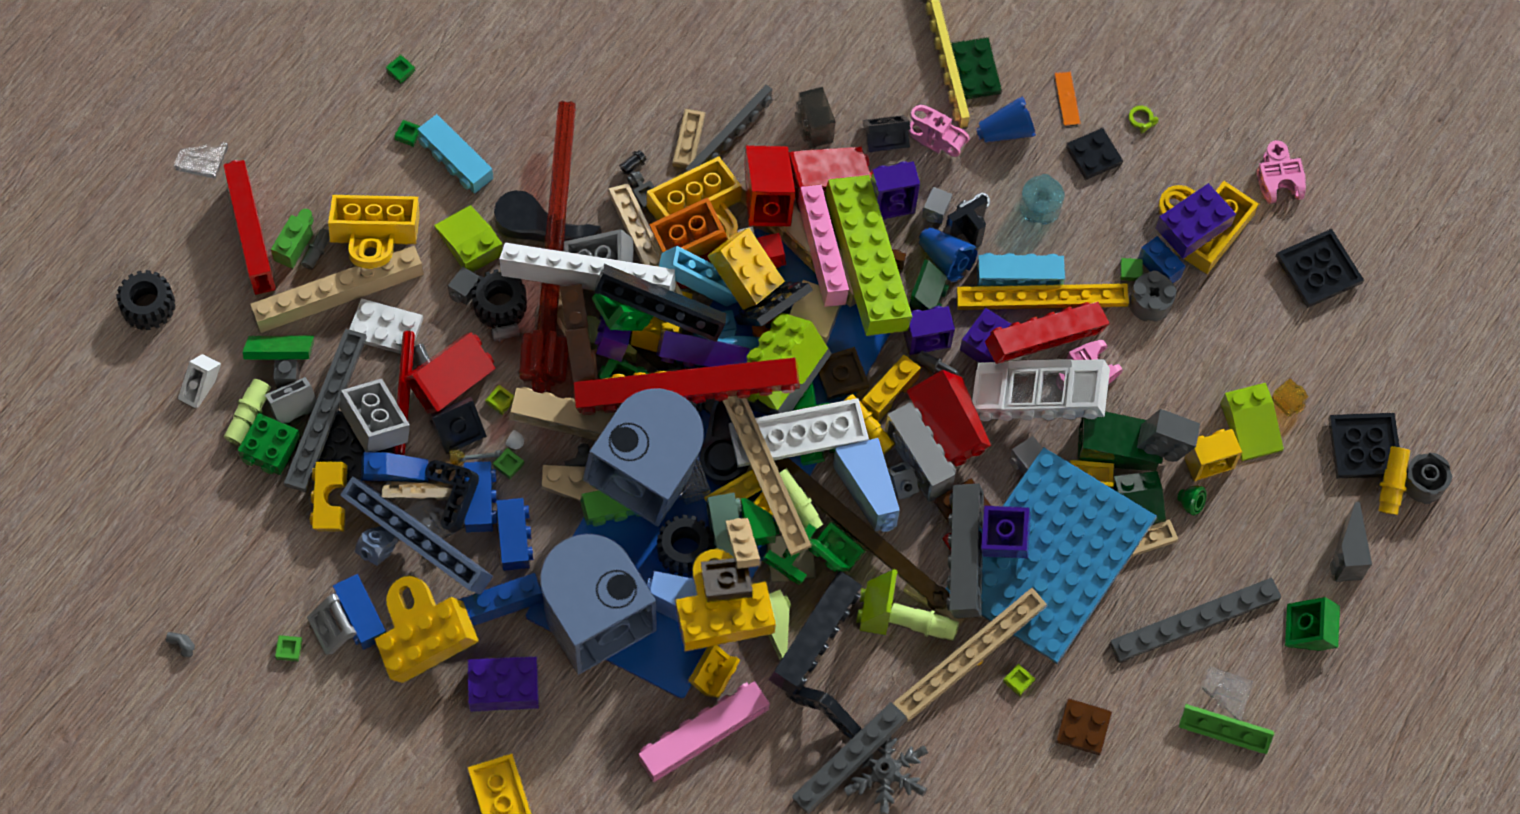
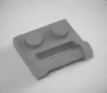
M337 594L328 596L307 616L326 655L333 654L348 639L356 635L354 627L350 626L339 604L340 599ZM330 608L332 609V611H333V613H334V615H335V617H336V619H337V621H338V623H339V625H340V627H341V629H342V632H340V630H339V628H338V626H337V624H336V622H335V620H334V618H333V616H332V614H331V612H330V610H329Z

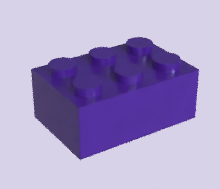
M902 161L896 165H882L872 169L871 182L883 220L914 214L920 188V181L914 161Z
M1208 183L1159 216L1156 230L1184 259L1232 226L1236 213Z
M537 656L469 659L468 697L470 712L539 709Z

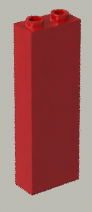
M233 160L223 164L254 294L258 295L275 291L276 287L245 160Z

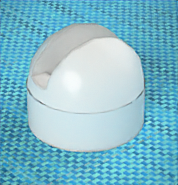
M513 430L505 445L512 449H520L524 444V438L522 434Z

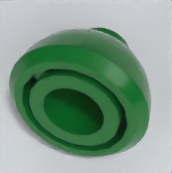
M1194 485L1179 491L1177 500L1181 502L1182 507L1187 513L1195 516L1201 512L1207 497L1205 487Z

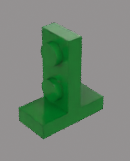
M810 523L804 528L808 539L811 538L817 529ZM786 548L782 554L785 557L783 559L769 550L762 560L798 586L807 576L792 565L800 552L791 556L788 548Z

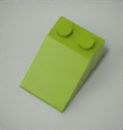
M471 205L434 225L460 266L465 267L471 272L480 269L501 256L503 250L502 242L491 226Z
M1266 383L1224 394L1220 404L1229 428L1233 429L1241 447L1242 454L1240 457L1242 461L1284 450L1274 403Z
M891 570L867 581L866 589L862 588L860 602H864L863 610L858 609L856 623H861L859 631L886 635L897 570Z

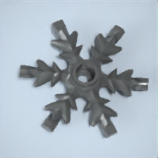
M890 736L881 745L882 749H877L883 754L879 760H875L872 754L863 762L864 764L861 768L870 766L872 768L871 774L861 773L863 778H851L854 784L843 788L846 795L849 796L859 790V795H862L867 785L871 789L873 782H879L881 787L875 793L880 794L874 801L875 804L880 803L879 814H889V803H895L890 794L895 792L889 787L893 782H898L899 789L904 786L908 795H911L913 790L923 797L927 792V788L917 784L920 778H908L910 773L902 775L900 769L902 766L911 768L908 763L920 764L921 761L917 758L928 754L925 745L913 751L911 746L905 756L901 752L900 758L894 760L891 754L896 749L891 748L897 742V738L891 739L892 736Z

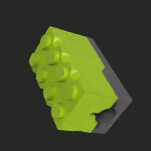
M780 313L771 321L770 331L763 333L759 338V346L752 349L746 356L747 363L795 357L798 362L800 389H795L793 393L776 391L768 396H760L759 393L750 394V397L746 399L751 410L768 416L792 411L828 360L831 352L812 321Z

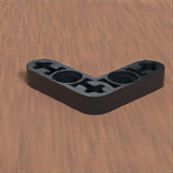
M438 460L430 461L425 470L426 476L435 482L453 486L440 522L442 528L455 533L463 525L479 483V476L468 468ZM439 469L442 470L441 474L436 473L435 471ZM455 470L454 478L449 480L450 473ZM463 477L469 478L468 481H463L462 479ZM463 496L462 503L457 506L458 498Z
M805 686L800 691L796 689L792 695L786 692V696L796 704L822 711L848 738L852 739L862 730L836 699L828 693Z

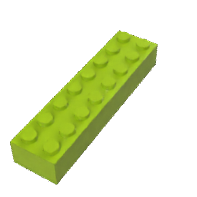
M870 176L829 179L824 195L866 336L908 331L912 314Z

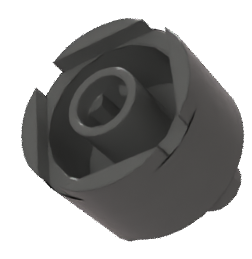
M1158 271L1143 274L1136 280L1129 297L1130 310L1140 320L1160 321L1170 312L1175 300L1176 288L1170 279Z
M1436 453L1418 454L1407 467L1406 493L1412 499L1424 504H1430L1438 500L1452 481L1448 461Z

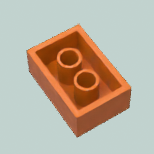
M708 197L649 224L662 253L675 246H679L700 257L715 250L728 240Z

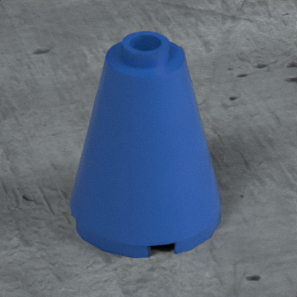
M1024 97L1017 98L978 123L979 127L976 128L979 139H984L985 142L1036 136L1030 113L1025 107Z
M934 228L925 229L919 235V245L951 282L962 279L964 277L962 273L966 269L970 271L978 255V251L975 250L976 247L973 244Z

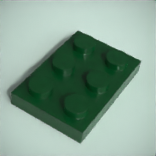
M989 37L952 42L951 47L965 100L1001 94L1002 88Z

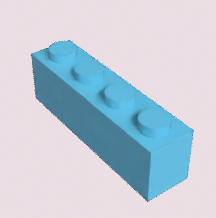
M437 114L418 128L419 143L424 148L428 147L432 151L433 157L438 162L442 161L446 165L447 171L452 176L456 175L465 189H470L475 194L494 179L493 169Z
M675 246L661 254L659 267L675 269V281L726 307L737 302L712 263L679 246Z
M991 253L978 255L977 286L1063 285L1065 281L1064 256L1048 254L1046 256H1037L1036 254L1015 255L1012 253L1005 255H994Z

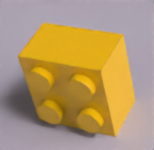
M1221 429L1208 437L1198 436L1196 447L1186 454L1184 459L1193 480L1198 481L1235 469L1242 450L1233 429L1227 431Z

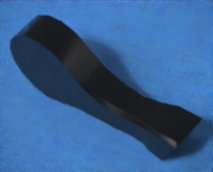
M514 190L507 192L495 204L494 217L496 226L502 234L510 238L564 245L565 241L602 234L601 226L567 224L553 218L543 209L533 195L525 191Z
M715 400L710 413L707 434L700 453V464L707 479L714 484L725 486L745 474L748 466L738 467L728 427L732 421L723 401Z

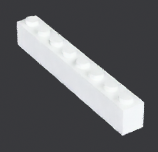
M505 243L500 256L501 274L506 277L562 286L582 283L583 289L595 291L596 281L605 263L674 292L676 287L675 269Z

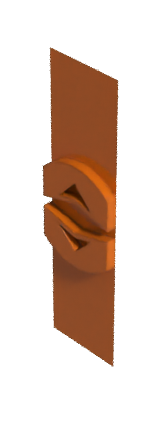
M1071 72L1055 73L1064 125L1081 124Z

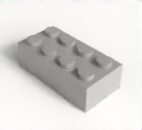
M910 402L887 414L885 432L895 443L894 447L903 462L906 461L917 472L920 479L918 486L928 502L950 491L953 487L956 469L944 457L945 452L942 446L934 441L933 432L930 427L925 426L922 422L920 411L917 408L914 409Z

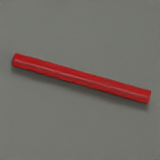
M413 331L403 332L397 404L407 421L410 387L403 377L412 372L415 341ZM406 443L394 446L392 453L405 456Z

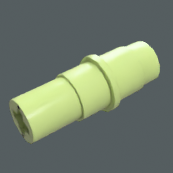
M253 379L242 399L238 400V407L224 435L227 441L238 446L241 445L258 413L262 414L263 412L262 407L266 401L265 395L271 389L267 383Z
M786 468L779 472L803 527L806 528L809 523L816 528L823 525L818 516L819 514L811 504V498H807L788 469Z
M897 603L893 604L889 619L890 623L924 633L926 637L931 635L952 641L955 640L959 627L958 621L935 614L933 610L928 612Z

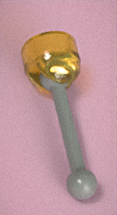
M459 450L449 451L450 464L461 467L466 460L489 457L498 458L503 452L496 450L494 453L465 456Z

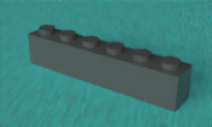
M979 483L953 485V493H950L949 497L950 506L952 507V514H949V525L952 527V534L948 536V543L951 548V555H948V567L951 569V576L947 577V586L950 590V597H947V609L954 618L981 617L983 564L981 547L984 491Z

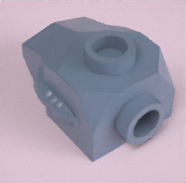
M381 525L376 528L367 529L361 534L356 544L355 553L360 555L362 559L378 566L391 555L399 538Z

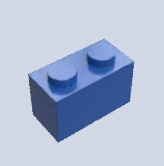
M1158 236L1141 247L1138 259H1143V265L1149 272L1158 271L1170 279L1172 283L1182 277L1186 266Z

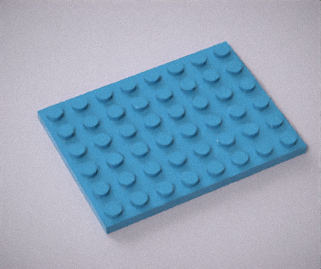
M1043 447L1003 505L1005 507L1030 508L1031 522L1028 559L983 557L981 616L991 622L1029 589L1033 588L1045 601L1047 607L1012 636L1058 664L1151 528L1157 516Z

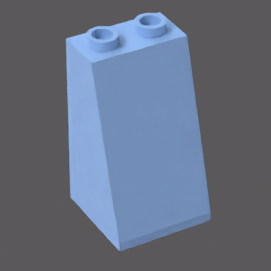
M876 438L836 447L833 462L834 469L875 531L887 532L897 527L900 510L879 439Z
M654 571L653 579H648L647 587L656 600V611L678 622L675 599L697 595L694 579Z

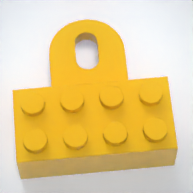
M718 156L648 190L647 208L658 221L708 197L729 239L735 233H738V223L728 207L741 201L742 185Z
M1226 181L1221 183L1216 192L1236 213L1232 226L1184 258L1205 274L1210 272L1254 217L1259 205ZM1183 185L1167 188L1162 193L1158 203L1160 215L1174 207L1170 204V199H1177L1181 202L1196 191Z
M332 195L328 221L330 242L349 243V258L358 267L374 269L384 266L392 258L394 244H416L420 218L418 197ZM369 247L377 249L376 254L370 257L364 255L365 250Z
M712 549L702 553L696 559L693 566V579L697 595L675 599V609L685 651L775 633L776 623L766 582L752 584L753 597L714 602L706 601L701 562L734 558L726 551Z
M412 576L402 577L396 580L390 587L386 602L395 628L375 638L390 680L404 683L479 642L463 601L450 597L436 605L428 585L423 580ZM406 588H410L415 601L411 609L407 608L403 598V591Z

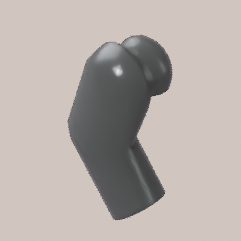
M586 443L580 444L576 457L564 461L565 466L584 467L587 464L591 450L589 445Z
M174 632L167 633L166 643L179 645L182 649L181 655L183 657H191L193 655L195 645L189 636Z

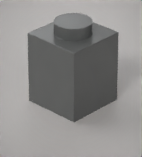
M462 266L448 285L450 298L456 303L461 302L467 306L472 300L473 286L475 282L478 283L480 276Z
M297 359L275 360L274 381L277 389L300 379V367Z

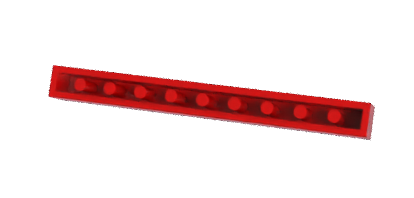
M793 357L574 382L575 406L579 413L586 416L594 415L596 411L615 413L626 399L635 393L647 389L669 390L683 396L688 401H693V403H704L706 399L713 398L716 401H724L731 396L748 398L750 394L758 393L760 396H768L776 391L793 393L795 389H800L798 362Z

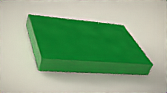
M248 336L243 349V359H309L314 345V336Z

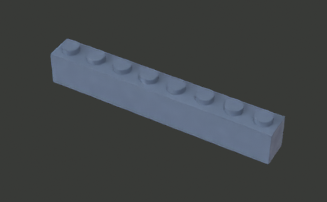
M352 477L340 494V496L468 590L481 595L493 576L386 497H382V494L365 482Z

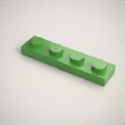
M1185 704L1179 722V728L1266 755L1274 736V731L1188 704Z

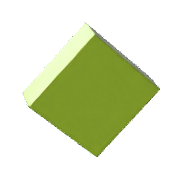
M498 385L487 397L485 403L503 415L512 405L514 395L501 385Z
M1020 664L1003 679V682L1019 697L1035 681V678Z

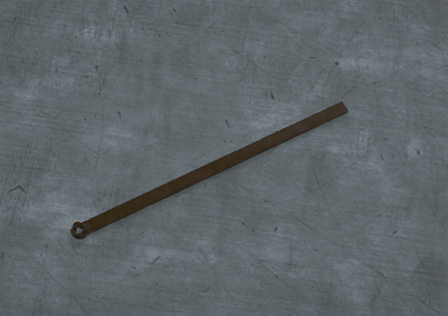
M633 331L630 333L629 345H631ZM632 346L640 356L658 371L663 367L667 370L669 369L668 365L673 364L661 361L662 357L657 356L654 351ZM676 361L673 364L675 368L677 367ZM715 398L706 399L705 404L702 403L703 409L708 414L711 413ZM790 458L774 460L779 472L787 468L807 498H811V502L891 570H897V575L927 600V605L931 609L943 610L946 608L947 597H949V592L946 588L935 583ZM934 594L942 595L943 601L937 600L935 602L933 600Z

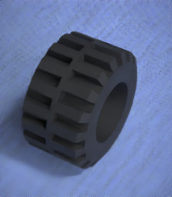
M498 269L494 270V273L491 274L488 271L485 273V277L480 276L478 278V283L475 282L473 286L472 301L475 315L477 318L480 317V322L483 324L487 322V326L490 328L493 325L501 327L511 323H518V318L522 319L524 317V312L527 310V296L525 285L522 284L521 279L502 276ZM497 293H504L511 297L510 301L503 305L491 304L488 299Z
M146 270L145 273L137 271V275L134 276L133 274L128 275L129 279H124L121 282L123 286L118 287L117 291L119 294H116L118 306L125 321H128L132 327L136 325L137 329L140 330L143 327L146 330H151L153 326L159 328L160 323L166 324L168 322L167 317L171 318L173 315L172 310H175V298L164 276L160 277V274L157 272L152 274L151 270ZM153 294L157 296L156 300L148 306L135 305L136 301L143 295Z
M683 515L681 519L678 516L673 517V522L670 520L665 522V527H661L660 535L657 537L659 561L662 562V566L665 569L669 567L670 573L674 575L675 572H678V576L683 577V573H688V577L693 576V566L696 559L705 551L713 549L711 529L709 526L705 527L703 520L698 522L695 516H692L691 519L687 518V515ZM690 538L698 544V548L692 553L681 554L674 550L672 545L678 539Z

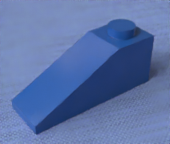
M364 452L361 459V481L428 482V477L425 474L428 459L383 452Z

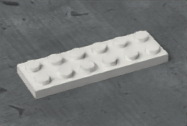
M859 398L755 418L773 460L834 449L869 440ZM729 423L728 427L738 467L751 465L733 423Z

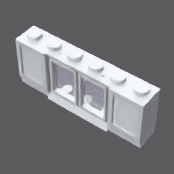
M1104 359L1016 360L998 364L995 362L978 363L972 402L982 421H990L991 419L1010 421L1018 418L1023 420H1032L1033 418H1043L1045 420L1065 418L1072 420L1076 417L1096 419L1097 417L1105 416L1110 368Z

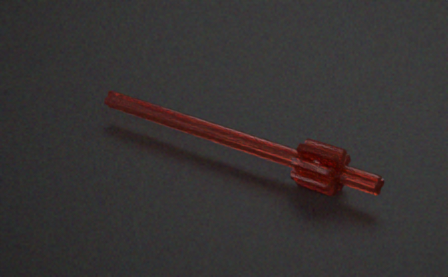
M571 101L558 102L545 249L562 252L576 104ZM544 282L541 283L537 330H533V334L525 333L522 336L519 366L520 379L524 382L532 381V390L541 394L545 392L550 393L551 386H555V383L562 384L566 381L568 360L566 336L557 335L556 332L560 285Z

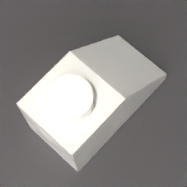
M203 354L189 361L178 399L194 408H198L214 385L221 363Z

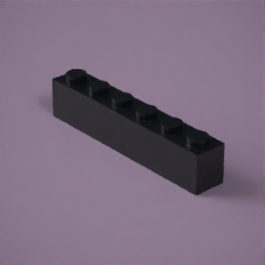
M605 263L596 281L595 293L717 342L725 326L726 313Z
M842 571L837 573L768 679L770 682L790 695L796 689L799 691L802 689L807 681L804 677L807 671L812 673L818 664L815 660L817 655L822 656L829 646L826 641L828 638L833 639L840 628L837 627L838 622L845 621L851 612L847 608L850 604L854 606L860 598L861 594L858 593L862 586L860 583Z

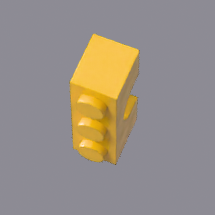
M903 355L862 399L863 405L869 412L872 411L874 413L873 416L878 422L891 409L895 398L900 392L906 393L918 380L921 367L906 355Z
M316 462V468L312 470V480L315 481V489L311 492V502L314 503V509L310 514V524L318 532H344L345 509L340 506H331L328 498L331 491L335 488L346 487L347 465L343 462Z

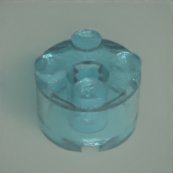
M1042 174L1028 180L1023 187L1020 198V211L1023 217L1034 224L1035 222L1042 223L1041 225L1055 221L1061 212L1065 197L1061 184L1048 174Z

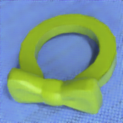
M1145 106L1133 107L1128 116L1130 124L1140 129L1141 133H1144L1159 121L1157 116L1154 117L1151 109ZM1137 111H1144L1149 115V122L1147 124L1139 123L1134 120L1133 114Z

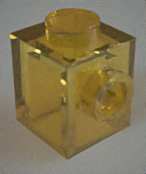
M1290 378L1274 391L1272 400L1290 417L1294 413L1300 414L1307 405L1305 403L1309 396L1302 386L1297 385Z

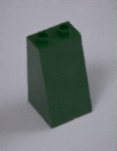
M1106 411L1104 417H1097L1096 419L1081 417L1077 461L1113 463L1114 468L1156 471L1158 465L1162 464L1163 457L1156 454H1148L1144 450L1137 448L1141 424L1146 421L1145 419Z

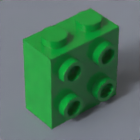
M258 413L238 449L241 461L249 466L257 465L268 474L275 473L281 475L301 439L297 429Z

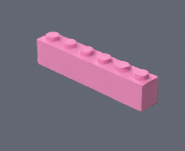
M822 185L801 187L798 206L824 307L846 305L849 288Z
M755 681L750 684L744 683L731 696H723L718 700L717 705L712 708H704L698 713V717L693 720H685L679 725V729L674 732H666L660 737V741L655 744L649 743L640 750L639 761L653 782H656L768 711L770 703Z

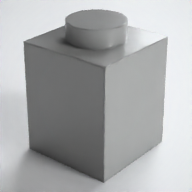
M933 187L924 205L922 217L931 223L942 225L951 205L953 194Z

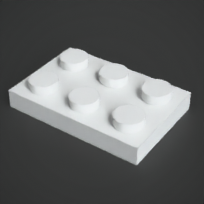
M361 298L349 330L366 334V345L401 354L403 332L413 331L416 340L423 321V315Z

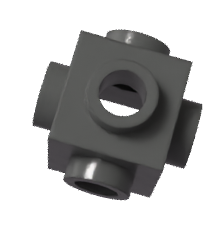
M906 461L887 468L895 496L899 500L910 498L913 494L919 492V476Z

